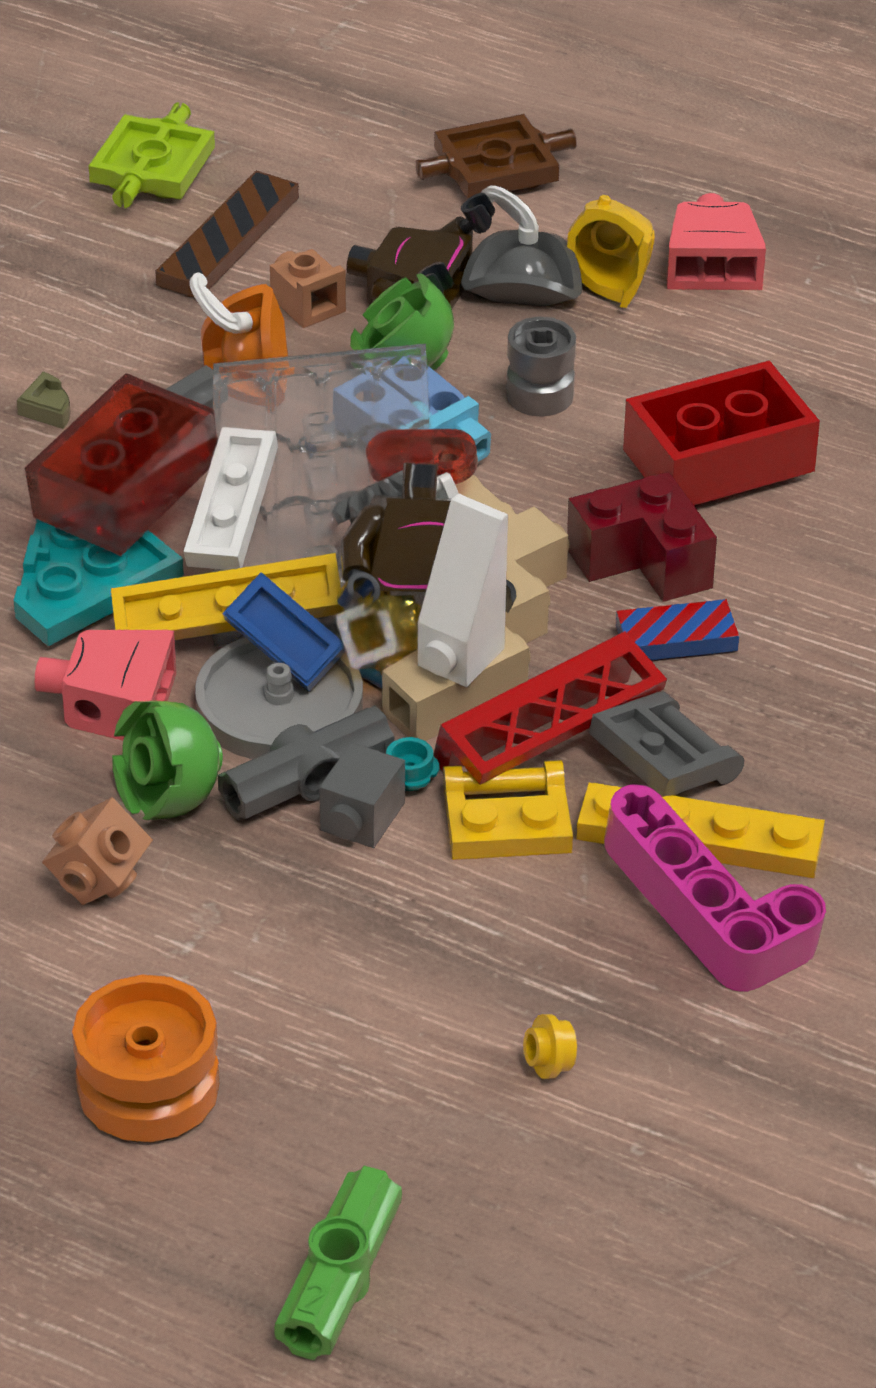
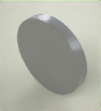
M244 637L218 650L201 668L195 684L196 711L206 719L222 748L239 756L254 759L269 752L275 738L290 726L297 724L307 725L314 732L363 710V681L355 662L349 655L344 653L308 692L292 678L290 667L287 664L273 662Z

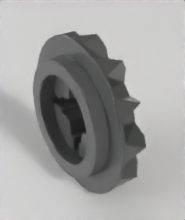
M403 470L337 502L332 511L337 523L340 524L349 520L350 524H352L361 509L370 505L374 495L402 496Z

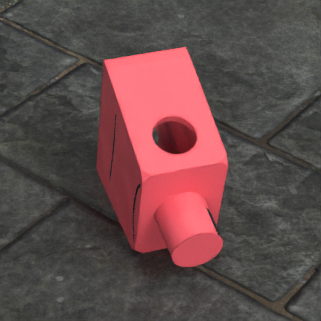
M715 193L704 194L696 202H682L677 205L669 242L667 289H763L766 246L750 205L744 202H724V199Z
M85 630L79 633L70 660L47 657L39 658L35 671V689L40 692L62 694L64 719L70 728L123 741L124 736L114 737L116 724L125 708L135 701H168L177 674L174 631Z

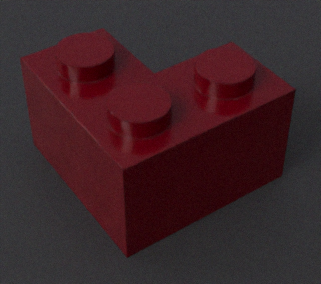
M670 472L648 476L605 489H598L568 499L567 534L569 535L570 543L568 552L589 582L640 569L663 602L713 589L717 536Z

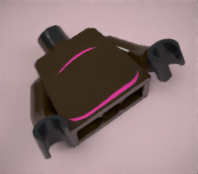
M485 193L471 196L461 206V211L466 218L458 216L440 229L423 230L395 227L390 229L377 250L353 245L347 258V273L367 278V302L369 305L397 281L407 278L414 284L419 282L417 274H424L442 292L451 305V309H453L465 290L461 282L467 262L473 253V230L478 234L485 233L492 224L491 217L495 214V207Z
M405 462L403 464L402 496L374 495L370 505L362 508L341 539L342 576L346 583L337 595V602L340 606L346 608L352 601L354 592L362 596L364 600L363 611L365 612L379 598L380 591L426 592L451 498H436L438 464ZM506 579L505 611L509 613L517 595L514 585Z

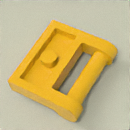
M562 760L544 761L543 767L510 769L481 785L477 783L468 771H463L462 766L443 767L444 798L452 860L572 853L573 833L565 790ZM545 791V795L465 800V795Z

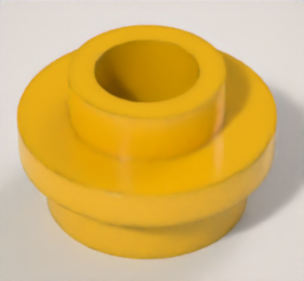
M553 1014L538 1015L532 1027L528 1028L524 1035L523 1050L526 1062L529 1066L534 1067L540 1078H556L561 1072L570 1071L576 1061L577 1040L574 1028L568 1020H558Z

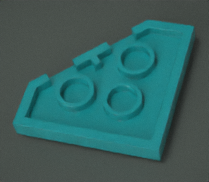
M83 477L39 499L34 534L30 535L23 562L24 573L21 585L17 586L14 597L15 618L42 642L50 646L113 613L111 588L184 576L183 558Z

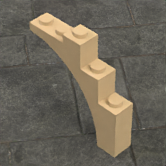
M453 458L438 463L437 477L446 472L449 473L459 494L508 514L506 579L514 585L517 597L510 612L507 613L505 611L504 649L468 687H464L418 666V649L382 670V712L407 737H415L424 741L438 734L440 724L528 680L530 652L526 643L548 632L550 595L547 587L567 578L570 543L569 535L563 527L550 520L535 506L516 514L508 503L502 502L481 483L476 475L470 474Z

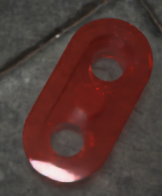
M458 429L387 430L374 436L366 447L368 470L372 478L377 482L402 471L405 462L438 464L437 477L447 472L451 475L455 484L468 480L478 467L474 439L468 433Z

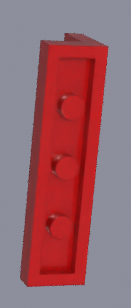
M624 631L440 724L433 757L438 760L439 768L442 772L445 766H464L477 783L481 785L589 729L593 714L664 690L667 678ZM633 668L642 681L634 685H627L625 683L629 681ZM597 698V703L590 708H579ZM551 722V727L541 733L533 731ZM505 745L504 752L487 761L482 759L483 756Z

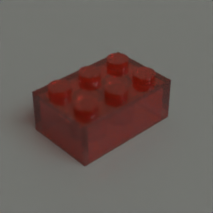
M125 373L24 468L33 517L122 556L209 470L218 442L214 409Z

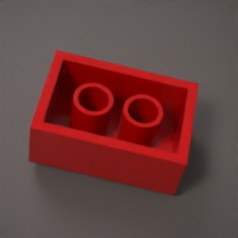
M768 360L627 398L625 404L623 450L644 478L670 472L692 504L698 505L815 472L820 420L772 362Z

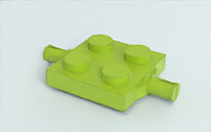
M180 102L174 103L168 115L163 118H142L124 114L89 164L90 182L117 189L113 193L112 199L118 207H122L123 203L124 208L130 207L134 198L140 192L154 194L160 198L181 200L215 148L214 131L195 128L185 124L191 116V110L184 103L180 107Z

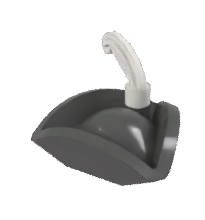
M488 186L482 193L488 196L491 203L495 201L519 224V230L497 231L486 237L476 247L463 273L461 284L464 289L496 303L544 307L576 299L582 294L580 268L575 253L567 248V241L554 233L538 232L539 226L535 216L529 207L516 195L498 186Z

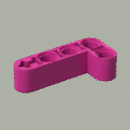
M628 785L614 793L610 802L604 837L606 851L723 986L741 992L755 990L806 964L814 957L826 914L825 902L818 892L804 885L790 884L780 887L754 901L655 790L644 785Z

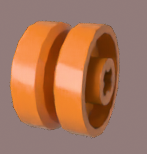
M142 974L112 981L93 992L77 1010L72 1030L74 1055L77 1062V1092L83 1113L99 1130L122 1140L155 1142L178 1137L202 1123L216 1105L220 1078L219 1061L216 1056L218 1046L217 1022L210 1002L193 986L172 977Z

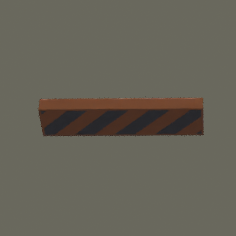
M256 170L155 271L156 285L195 298L190 289V279L195 273H201L207 279L205 287L209 290L299 198V183Z

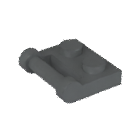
M664 691L593 714L589 734L662 797L675 795L714 780L720 784H728L738 777L744 767L745 760L741 754L731 746L719 745L681 713L679 703Z

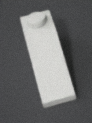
M459 493L450 502L418 620V666L464 687H468L505 647L508 514Z

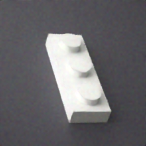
M222 427L183 551L188 567L221 570L242 568L278 449L275 431Z

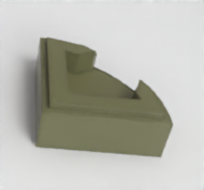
M42 372L17 399V411L20 416L62 429L69 422L71 413L69 397L62 388L61 381L49 373Z

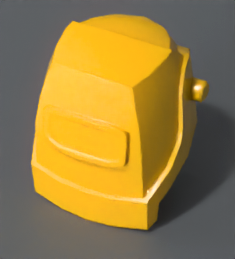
M601 195L598 200L587 203L584 210L570 226L567 237V248L575 253L582 283L594 293L619 302L621 308H627L637 293L646 273L654 246L655 230H653L652 223L638 211L616 200H612L607 195Z

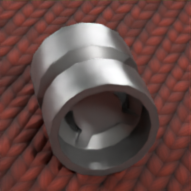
M539 316L519 321L509 330L507 357L510 365L507 371L506 397L509 404L517 411L531 416L543 417L565 411L572 404L575 371L573 368L576 356V334L567 323L555 318Z

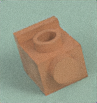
M313 249L299 253L294 251L284 252L276 259L274 264L270 265V287L273 288L279 306L302 328L346 312V273L342 266L332 267ZM313 292L320 299L311 302V293Z

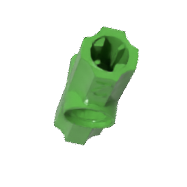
M364 1165L361 1170L348 1172L326 1218L318 1222L310 1231L308 1239L309 1254L274 1327L275 1339L283 1342L292 1354L315 1360L323 1354L331 1355L353 1305L362 1300L369 1291L370 1268L402 1201V1187L394 1183L388 1177L386 1171Z

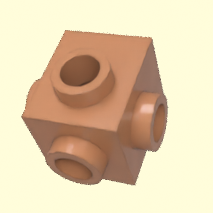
M111 797L82 813L76 812L65 819L54 831L52 837L56 844L42 863L59 880L61 886L67 892L72 894L82 905H85L105 894L109 898H114L126 890L137 876V872L133 867L153 839Z

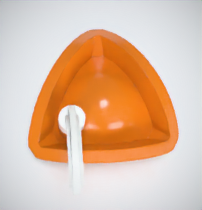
M195 273L190 279V289L203 311L208 315L201 329L204 366L207 365L218 373L223 385L228 389L229 400L252 408L279 410L286 401L290 368L284 317L273 288L266 284L256 285L239 291L220 302L205 287L207 284L206 277L201 273Z

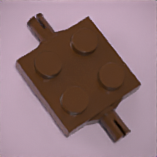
M525 114L435 131L434 148L439 156L421 160L417 159L415 163L416 172L420 180L445 174L452 177L467 199L475 194L482 193L488 186H498L507 191L522 188L533 189L542 184L559 181V163L552 153L576 149L577 140L572 128L550 134L542 133L532 126Z

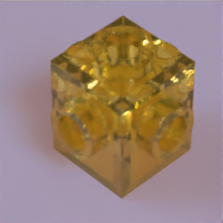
M380 591L379 598L367 612L363 611L364 600L361 596L357 598L359 606L334 615L352 670L379 668L382 676L384 668L418 649V620L422 608L416 603L414 595L392 596L390 591Z

